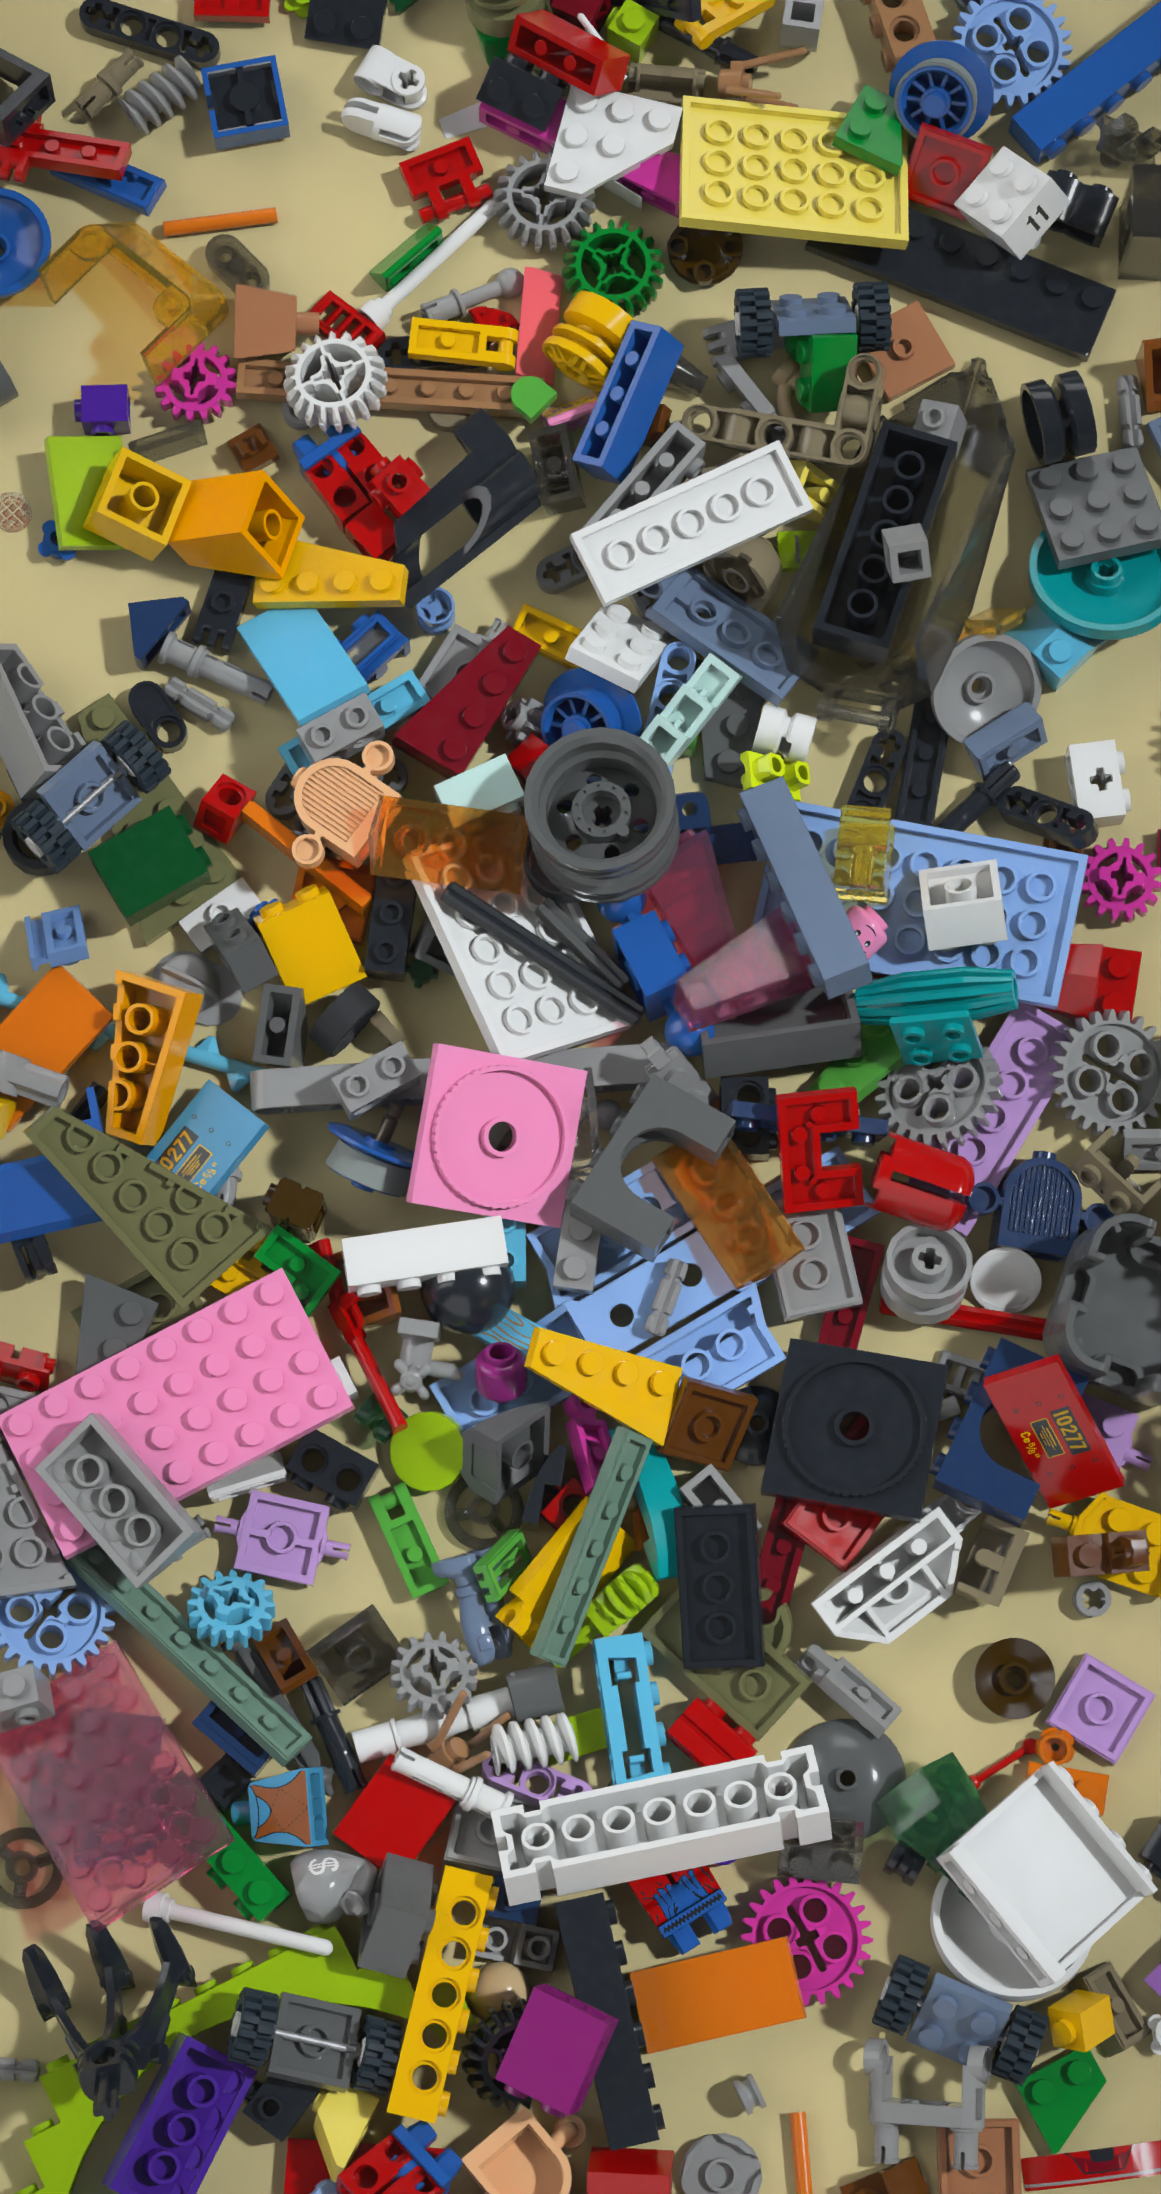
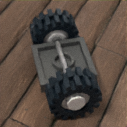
M243 1987L235 2006V2013L233 2012L232 2026L229 2029L230 2037L227 2041L228 2049L226 2051L227 2061L261 2068L268 2056L265 2076L345 2093L349 2089V2083L352 2089L383 2096L388 2093V2088L392 2084V2077L395 2076V2066L399 2060L398 2053L402 2044L400 2042L403 2032L401 2030V2022L367 2015L358 2033L362 2009L282 1992L278 1998V1995L275 1993Z

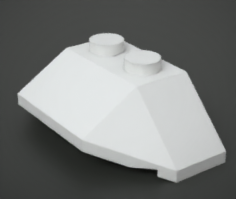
M937 1506L922 1515L920 1523L911 1522L898 1530L852 1565L846 1572L835 1578L810 1604L834 1636L890 1644L952 1596L963 1538L941 1508Z

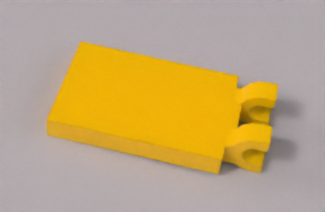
M587 1496L509 1588L515 1597L495 1615L505 1626L510 1627L518 1634L517 1637L529 1648L533 1645L589 1500ZM621 1527L617 1533L592 1600L635 1549L634 1540Z

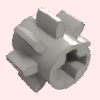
M520 697L518 701L510 702L505 707L501 716L502 728L508 731L505 738L518 746L531 733L542 740L541 717L545 705L532 697L528 700Z

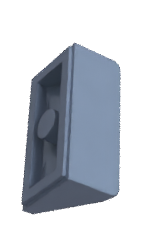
M1024 702L964 740V745L980 778L984 781L1003 762L1009 761L1013 764L1047 743L1048 740L1042 717L1028 702Z

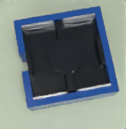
M275 55L200 68L208 108L214 107L213 110H209L216 150L290 137L289 123Z

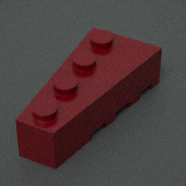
M508 625L394 735L391 745L447 779L467 771L536 659L542 645Z

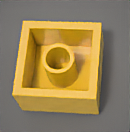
M122 447L107 466L83 528L153 561L167 546L192 481Z

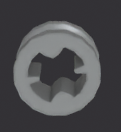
M1098 1581L1082 1583L1073 1592V1606L1082 1616L1090 1618L1101 1616L1107 1612L1111 1605L1110 1591L1104 1584ZM1085 1590L1088 1592L1098 1590L1102 1598L1097 1600L1102 1601V1604L1099 1608L1095 1606L1086 1608L1082 1601L1087 1598L1082 1597Z
M751 2073L746 2075L744 2082H739L738 2080L732 2082L747 2115L752 2114L753 2109L757 2106L762 2109L767 2107Z

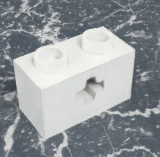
M1115 739L1068 745L1064 757L1072 805L1089 811L1097 827L1122 824L1126 812L1131 811V798L1129 789H1122L1120 774H1125V760L1123 751L1116 750ZM1094 778H1099L1100 784H1106L1104 790L1099 791L1098 785L1092 784Z

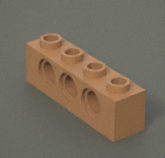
M860 0L862 5L868 4L872 15L869 17L871 33L874 39L880 38L884 50H881L880 54L886 73L893 72L901 57L913 47L924 42L936 40L922 0H895L900 4L896 8L884 5L883 2L886 0ZM905 33L912 39L902 42L896 39L895 35Z

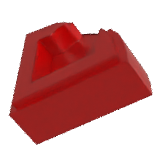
M479 306L468 310V316L474 324L510 327L519 330V322L508 312L487 308V306Z

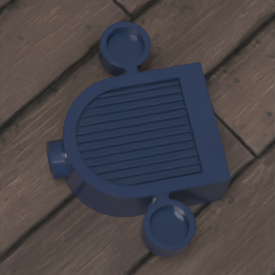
M1033 1151L1032 1159L1021 1163L1007 1173L997 1189L990 1183L980 1182L974 1185L971 1196L965 1195V1204L972 1214L985 1216L993 1211L988 1250L1001 1247L1014 1248L1024 1251L1032 1258L1063 1264L1066 1263L1070 1248L1078 1236L1079 1227L1085 1231L1113 1217L1114 1214L1109 1211L1107 1205L1102 1203L1092 1204L1084 1211H1081L1082 1192L1076 1176L1067 1166L1056 1160V1154L1047 1151Z

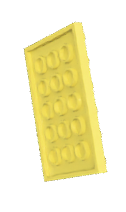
M683 95L680 127L679 227L906 250L909 242L907 131L902 125L903 164L899 175L895 176L832 146L834 136L848 113Z

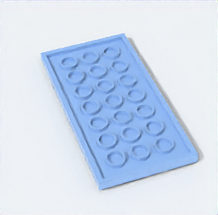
M795 801L845 912L852 906L864 908L868 905L888 926L885 930L887 935L886 944L868 960L872 975L888 977L902 972L963 966L1012 969L1016 973L1019 1003L1057 1010L1086 873L1088 855ZM997 859L1008 940L998 941L992 945L976 944L962 946L951 951H929L918 870ZM766 863L765 871H768L769 868H768V865H767V863ZM764 871L748 950L812 963L808 954L800 955L793 938V934L797 933V929L794 923L786 924L779 907V903L783 901L780 892L772 893Z

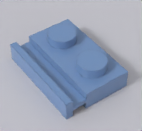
M79 904L41 913V919L31 921L30 916L24 917L33 971H38L41 964L50 963L51 967L59 965L70 966L78 963L80 960L89 959L84 921Z

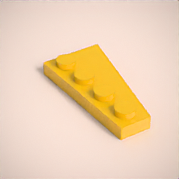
M296 541L283 579L275 580L256 576L252 603L257 609L404 607L409 571L403 564Z
M534 1327L524 1367L564 1391L574 1394L596 1410L616 1419V1422L626 1428L652 1439L653 1444L664 1446L683 1368L544 1328Z

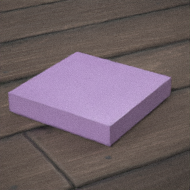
M1085 1653L1044 1723L1050 1727H1056L1060 1731L1067 1730L1073 1736L1076 1743L1112 1765H1116L1156 1695L1088 1653Z

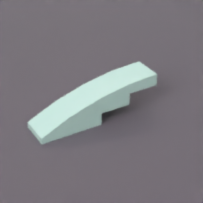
M709 653L686 684L683 683L662 713L655 716L640 738L657 750L670 769L742 679V676L714 654ZM627 786L625 788L634 796H637L639 793V789L635 786Z

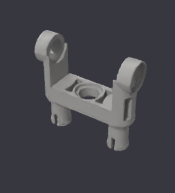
M868 2038L864 2046L863 2067L865 2074L869 2075L868 2120L871 2125H874L873 2162L879 2164L884 2161V2164L899 2163V2126H903V2124L947 2127L954 2131L952 2168L961 2170L964 2167V2170H978L979 2132H982L985 2127V2087L990 2080L992 2072L991 2048L982 2045L970 2046L967 2065L962 2066V2102L892 2097L893 2056H889L888 2042L886 2039Z

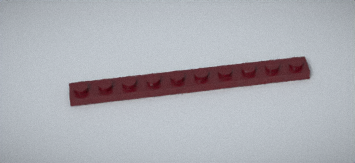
M847 1235L863 1304L862 1306L825 1313L817 1343L857 1349L885 1245ZM775 1498L759 1558L761 1587L774 1591L770 1599L762 1601L763 1623L773 1622L776 1618L777 1608L785 1602L789 1607L805 1547L802 1541L780 1525V1522L795 1502L792 1500Z

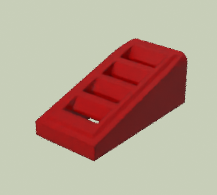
M330 290L309 311L319 313L320 316L331 304L336 308L324 322L319 319V333L326 339H328L330 331L336 334L337 339H340L342 337L341 334L353 323L357 327L350 333L352 341L358 338L362 332L367 335L364 338L366 346L372 344L376 350L386 341L383 330ZM343 314L346 319L335 330L330 326Z

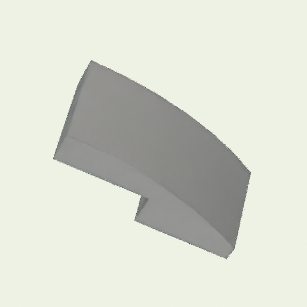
M484 1916L482 1926L490 1928L484 1953L476 1951V1957L510 1962L514 1965L552 1972L560 1931Z

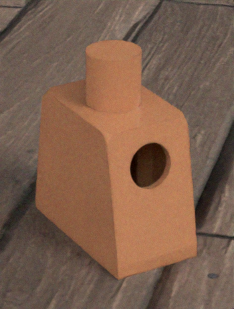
M236 283L234 358L240 359L295 351L296 335L319 336V313L297 312L296 295Z

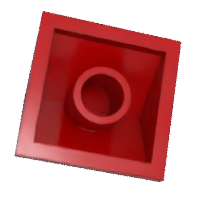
M592 2146L587 2169V2194H672L674 2150L622 2148L611 2151L610 2147Z

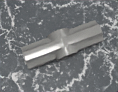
M0 1049V1092L17 1098L20 1095L49 1107L55 1105L60 1108L69 1089V1076L32 1064L30 1059Z

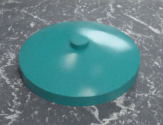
M1044 530L1041 531L1030 553L1028 581L1036 603L1052 621L1072 633L1102 640L1134 637L1153 629L1161 623V548L1058 570Z

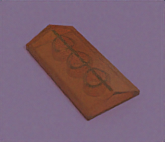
M380 795L368 834L370 875L445 885L453 881L462 887L520 894L528 834L525 815Z
M732 1138L714 1166L675 1144L651 1158L652 1163L736 1290L769 1277L804 1251L805 1247Z

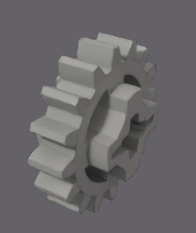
M425 1632L423 1642L419 1643L413 1636L409 1638V1650L399 1646L396 1655L398 1660H392L390 1672L394 1675L390 1679V1688H399L396 1691L395 1699L397 1702L408 1700L407 1712L411 1713L416 1708L422 1709V1719H427L430 1711H436L438 1719L441 1720L444 1717L445 1709L449 1708L450 1710L461 1690L467 1692L463 1703L469 1704L471 1702L472 1693L470 1691H476L478 1679L473 1676L477 1675L478 1665L477 1663H469L471 1661V1653L468 1649L462 1652L459 1650L461 1643L459 1638L450 1644L446 1642V1633L441 1632L438 1640H432L430 1633ZM422 1656L419 1663L412 1664L413 1661ZM432 1673H435L436 1678L439 1679L438 1686ZM456 1687L455 1690L446 1695L449 1688Z

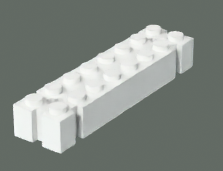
M807 1745L780 1751L781 1760L767 1763L764 1755L541 1800L539 1801L540 1810L524 1813L522 1804L490 1811L509 1906L542 1900L540 1891L556 1888L558 1896L783 1850V1840L798 1838L800 1846L831 1840L830 1813L823 1785H820L819 1769L813 1746Z

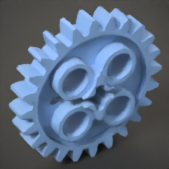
M971 0L967 5L970 14L960 12L957 20L963 26H954L951 32L954 37L960 40L952 42L959 43L972 50L988 68L994 86L992 108H995L999 99L1004 100L1006 110L1010 111L1014 100H1018L1020 107L1024 108L1028 104V97L1034 100L1042 94L1041 90L1044 92L1053 85L1051 81L1056 83L1064 76L1059 70H1067L1071 62L1062 56L1071 54L1073 46L1063 43L1069 39L1071 31L1060 30V27L1066 20L1065 16L1057 18L1052 16L1057 7L1056 4L1045 8L1042 6L1044 0H980V6ZM1013 16L1024 18L1027 28L1023 30L1015 29L1010 24L1009 18ZM994 19H998L1002 25V31L997 26V24L993 22ZM981 33H987L994 39L995 44L991 47H984L978 43L976 36ZM1006 42L1010 47L1014 45L1018 47L1016 53L1012 49L1004 50ZM1030 49L1042 51L1045 61L1041 63L1031 61L1027 51ZM1019 64L1028 73V77H1024L1021 74ZM1005 66L1009 68L1013 77L1009 80H1001L995 75L994 68Z
M64 1561L65 1567L71 1573L76 1583V1591L59 1604L57 1618L52 1615L48 1616L30 1639H26L24 1634L41 1621L43 1607L51 1610L66 1590L0 1599V1649L5 1647L8 1649L4 1655V1662L7 1663L16 1657L19 1659L18 1667L33 1663L40 1671L42 1668H47L50 1679H54L56 1668L62 1667L67 1676H71L72 1663L74 1662L84 1670L87 1666L86 1654L98 1659L100 1652L95 1644L107 1646L109 1638L102 1631H112L115 1622L105 1617L114 1615L116 1610L111 1605L105 1604L106 1601ZM73 1604H83L89 1609L90 1614L84 1619H75L68 1613V1608ZM17 1606H25L32 1612V1617L27 1621L20 1622L13 1619L10 1612ZM45 1633H55L60 1636L62 1643L57 1648H46L40 1642L41 1636Z

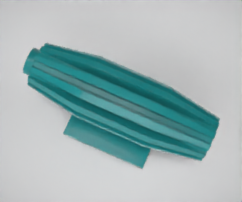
M963 966L902 972L873 980L872 983L857 988L856 992L853 993L860 1024L890 1026L905 1065L913 1064L917 1066H925L931 1062H966L973 1058H983V1049L973 1021L1016 1010L1019 1006L1017 978L1015 971L1012 969Z

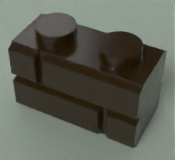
M286 1177L280 1179L278 1185L270 1184L262 1205L266 1206L265 1212L268 1213L273 1227L279 1224L289 1232L293 1231L294 1236L309 1243L315 1240L327 1214L323 1193L307 1186L302 1189L300 1183Z

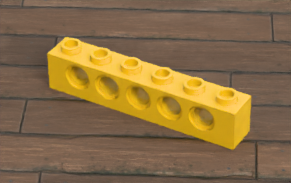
M445 1865L435 1907V1921L427 1940L388 2103V2113L434 2124L437 2115L446 2116L451 2092L443 2090L447 2074L454 2076L456 2074L461 2051L454 2050L453 2046L456 2034L465 2035L470 2010L464 2009L463 2004L466 1992L475 1994L480 1969L472 1966L476 1951L483 1953L485 1951L490 1928L482 1926L485 1911L494 1912L499 1887L492 1886L493 1876ZM459 1902H469L476 1910V1917L469 1925H459L452 1918V1909ZM450 1942H458L466 1950V1959L459 1966H450L442 1958V1950ZM440 1983H449L456 1990L457 1998L449 2007H440L432 1999L433 1989ZM434 2023L443 2026L447 2032L445 2044L437 2049L426 2046L422 2038L424 2029ZM420 2065H429L437 2073L436 2084L428 2090L419 2089L413 2082V2072Z

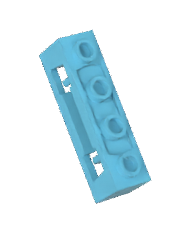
M642 1632L594 1639L591 1642L603 1716L612 1785L671 1774L669 1762L662 1763L660 1746H666L664 1725L662 1721L656 1722L654 1706L660 1705L658 1685L656 1681L650 1682L648 1666L654 1664L651 1642L643 1641ZM608 1661L613 1662L615 1682L626 1681L632 1678L628 1661L633 1662L636 1682L631 1687L641 1751L646 1750L650 1773L645 1774L643 1754L629 1756L626 1759L629 1766L630 1779H626L623 1753L628 1751L618 1685L612 1686Z

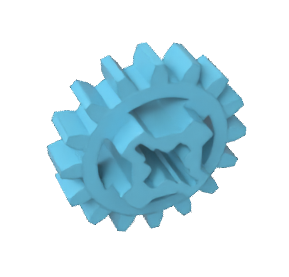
M231 1569L229 1576L223 1577L220 1571H214L213 1581L202 1577L200 1579V1588L192 1587L191 1599L187 1600V1615L189 1616L190 1629L197 1628V1638L200 1640L208 1636L211 1637L212 1647L217 1646L222 1641L226 1642L227 1650L232 1649L234 1642H239L243 1648H247L249 1638L252 1637L260 1642L263 1630L270 1631L272 1629V1619L275 1618L273 1591L265 1590V1581L263 1579L252 1582L251 1572H246L243 1577H238L236 1570Z

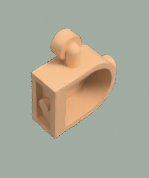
M373 741L366 745L362 752L365 768H361L345 759L328 758L320 760L308 768L302 766L295 773L291 780V786L295 788L294 804L303 827L309 833L299 836L292 844V855L299 866L306 869L319 866L325 857L324 848L328 847L359 868L404 809L405 805L402 796L377 779L379 775H385L390 772L395 764V756L388 743Z
M524 2105L461 2159L463 2162L462 2167L484 2192L483 2194H571V2168L566 2155L561 2149L575 2150L579 2148L586 2138V2126L578 2116L572 2114L569 2116L564 2115L563 2118L560 2117L556 2121L553 2134L550 2136Z

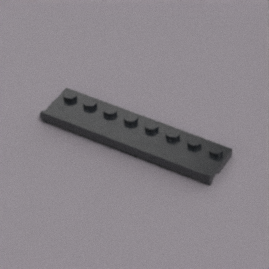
M909 207V242L906 250L808 240L805 245V251L878 280L886 281L888 284L1084 362L1088 361L1116 293V289L1026 254L1022 260H1019L990 239Z

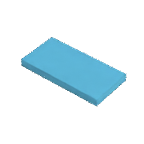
M316 608L269 609L236 627L240 637L300 727L364 692L366 694L371 692L367 682Z

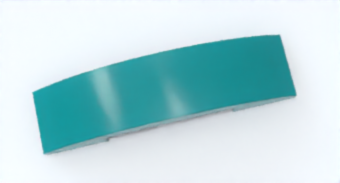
M616 1429L609 1430L611 1439L613 1438ZM652 1443L634 1493L649 1535V1539L643 1543L654 1579L655 1581L678 1577L674 1507L683 1506V1502L665 1455L658 1453L654 1448L655 1444Z

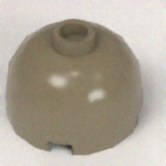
M761 536L706 560L703 564L704 573L755 609L763 608L781 583L782 564L770 541Z

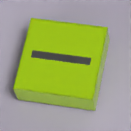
M815 530L777 532V552L782 564V573L818 570Z

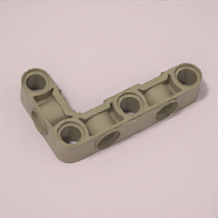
M868 353L855 355L849 361L834 425L705 404H694L688 407L682 416V425L705 443L749 453L769 445L768 434L770 430L781 426L786 432V437L781 445L789 460H808L812 464L834 465L851 469L860 468L869 461L872 454L875 433L881 415L886 370L884 365L874 355ZM865 363L874 364L876 367L874 378L869 382H860L857 378L858 369ZM707 413L710 417L709 428L703 433H696L693 428L694 419L700 414ZM859 440L861 444L860 454L854 459H845L843 456L844 445L847 441Z

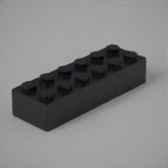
M886 420L883 421L813 626L812 644L887 666L915 580L899 583L892 582L885 565L882 529L920 523L929 541L956 461L957 441Z
M601 1892L555 1903V1911L575 1998L619 2019L594 2076L610 2150L614 2151L660 2140L658 2130L666 2128L660 2104L652 2105L648 2089L656 2088L651 2063L642 2064L639 2048L645 2047L646 2041L641 2022L633 2023L630 2007L637 2005L632 1981L624 1982L620 1966L627 1965L628 1963L623 1941H614L611 1926L618 1923L613 1899L605 1901L604 1894Z

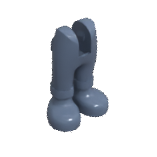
M493 1546L468 1551L459 1556L431 1563L435 1576L450 1578L454 1580L458 1587L455 1588V1593L459 1599L461 1628L466 1646L471 1653L472 1661L477 1663L478 1667L492 1663L494 1658L502 1660L511 1657L512 1641H514L512 1629L505 1626L495 1617L499 1610L505 1606L504 1597L497 1602L487 1603L484 1596L488 1593L489 1589H481L478 1582L483 1577V1574H475L473 1566Z

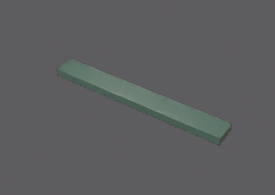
M54 1540L61 1559L282 1767H285L311 1742L313 1738L311 1734L216 1646L212 1647L211 1641L207 1637L201 1640L198 1639L197 1628L190 1629L189 1620L149 1583L137 1589L99 1544L66 1560L56 1540Z

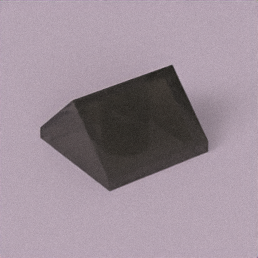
M371 1604L306 1650V1652L345 1706L391 1673L392 1660H398L396 1658L397 1649L399 1646H402L378 1610Z

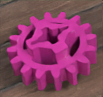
M187 341L183 342V351L180 353L170 348L171 360L160 359L158 363L163 372H156L153 376L155 383L159 384L154 388L156 398H163L160 402L162 410L167 411L173 408V420L177 421L182 415H185L188 425L194 423L195 417H200L204 425L208 424V415L211 413L221 418L220 406L223 405L231 408L233 405L232 398L228 394H236V383L232 382L237 378L235 368H228L230 365L229 356L224 355L218 358L219 350L216 345L211 347L209 351H205L203 341L197 343L196 349H190ZM206 363L215 368L220 377L217 376V373L210 372L206 368ZM199 372L201 381H198L197 386L194 387V393L192 394L190 385H193L194 380L197 379V373ZM171 389L174 390V393L181 394L185 398V402L178 400L173 395Z
M1110 838L1106 843L1105 850L1098 844L1093 847L1092 852L1095 858L1088 856V869H1086L1084 877L1086 883H1083L1081 894H1088L1089 896L1084 903L1086 908L1093 905L1098 907L1095 917L1100 918L1106 912L1110 914V922L1115 924L1119 915H1123L1125 921L1131 923L1134 912L1141 917L1146 915L1148 910L1145 903L1150 906L1156 904L1158 898L1152 892L1161 891V882L1154 880L1161 875V867L1152 868L1151 864L1156 856L1154 853L1144 856L1142 854L1144 844L1140 843L1133 849L1130 848L1129 838H1125L1121 846H1116L1113 838ZM1115 857V862L1109 867L1101 866L1097 868L1103 861ZM1131 861L1136 863L1142 872H1138ZM1122 868L1121 875H1123L1122 879L1125 885L1118 894L1119 886H1117V880L1114 878L1119 869ZM1097 889H1101L1108 897V900L1103 898ZM1139 893H1142L1134 902L1124 904L1125 899L1131 894L1139 895Z

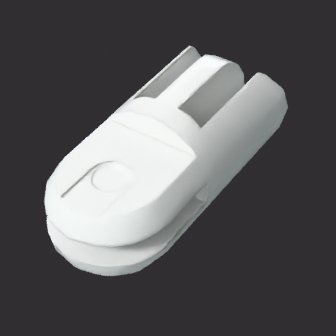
M361 97L349 99L344 105L341 118L343 124L349 130L370 137L372 140L410 152L417 150L420 146L422 118L420 115Z

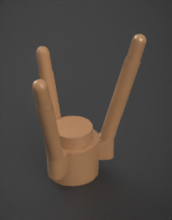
M801 47L746 61H731L730 69H720L719 99L799 107L797 104L781 101L782 95L779 92L752 89V74L745 73V69L805 55L807 49Z
M465 1690L459 1692L436 1737L427 1744L428 1748L432 1751L429 1754V1760L458 1774L490 1757L489 1751H484L471 1758L468 1756L472 1749L491 1735L494 1724L502 1726L512 1717V1713L506 1711L467 1743L459 1737L445 1739L467 1696Z

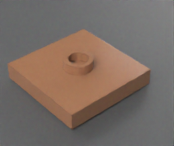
M918 300L891 314L892 338H890L891 346L889 351L858 352L859 354L868 353L874 355L884 365L886 380L883 395L888 403L955 368L956 363ZM865 363L874 378L876 374L875 365Z

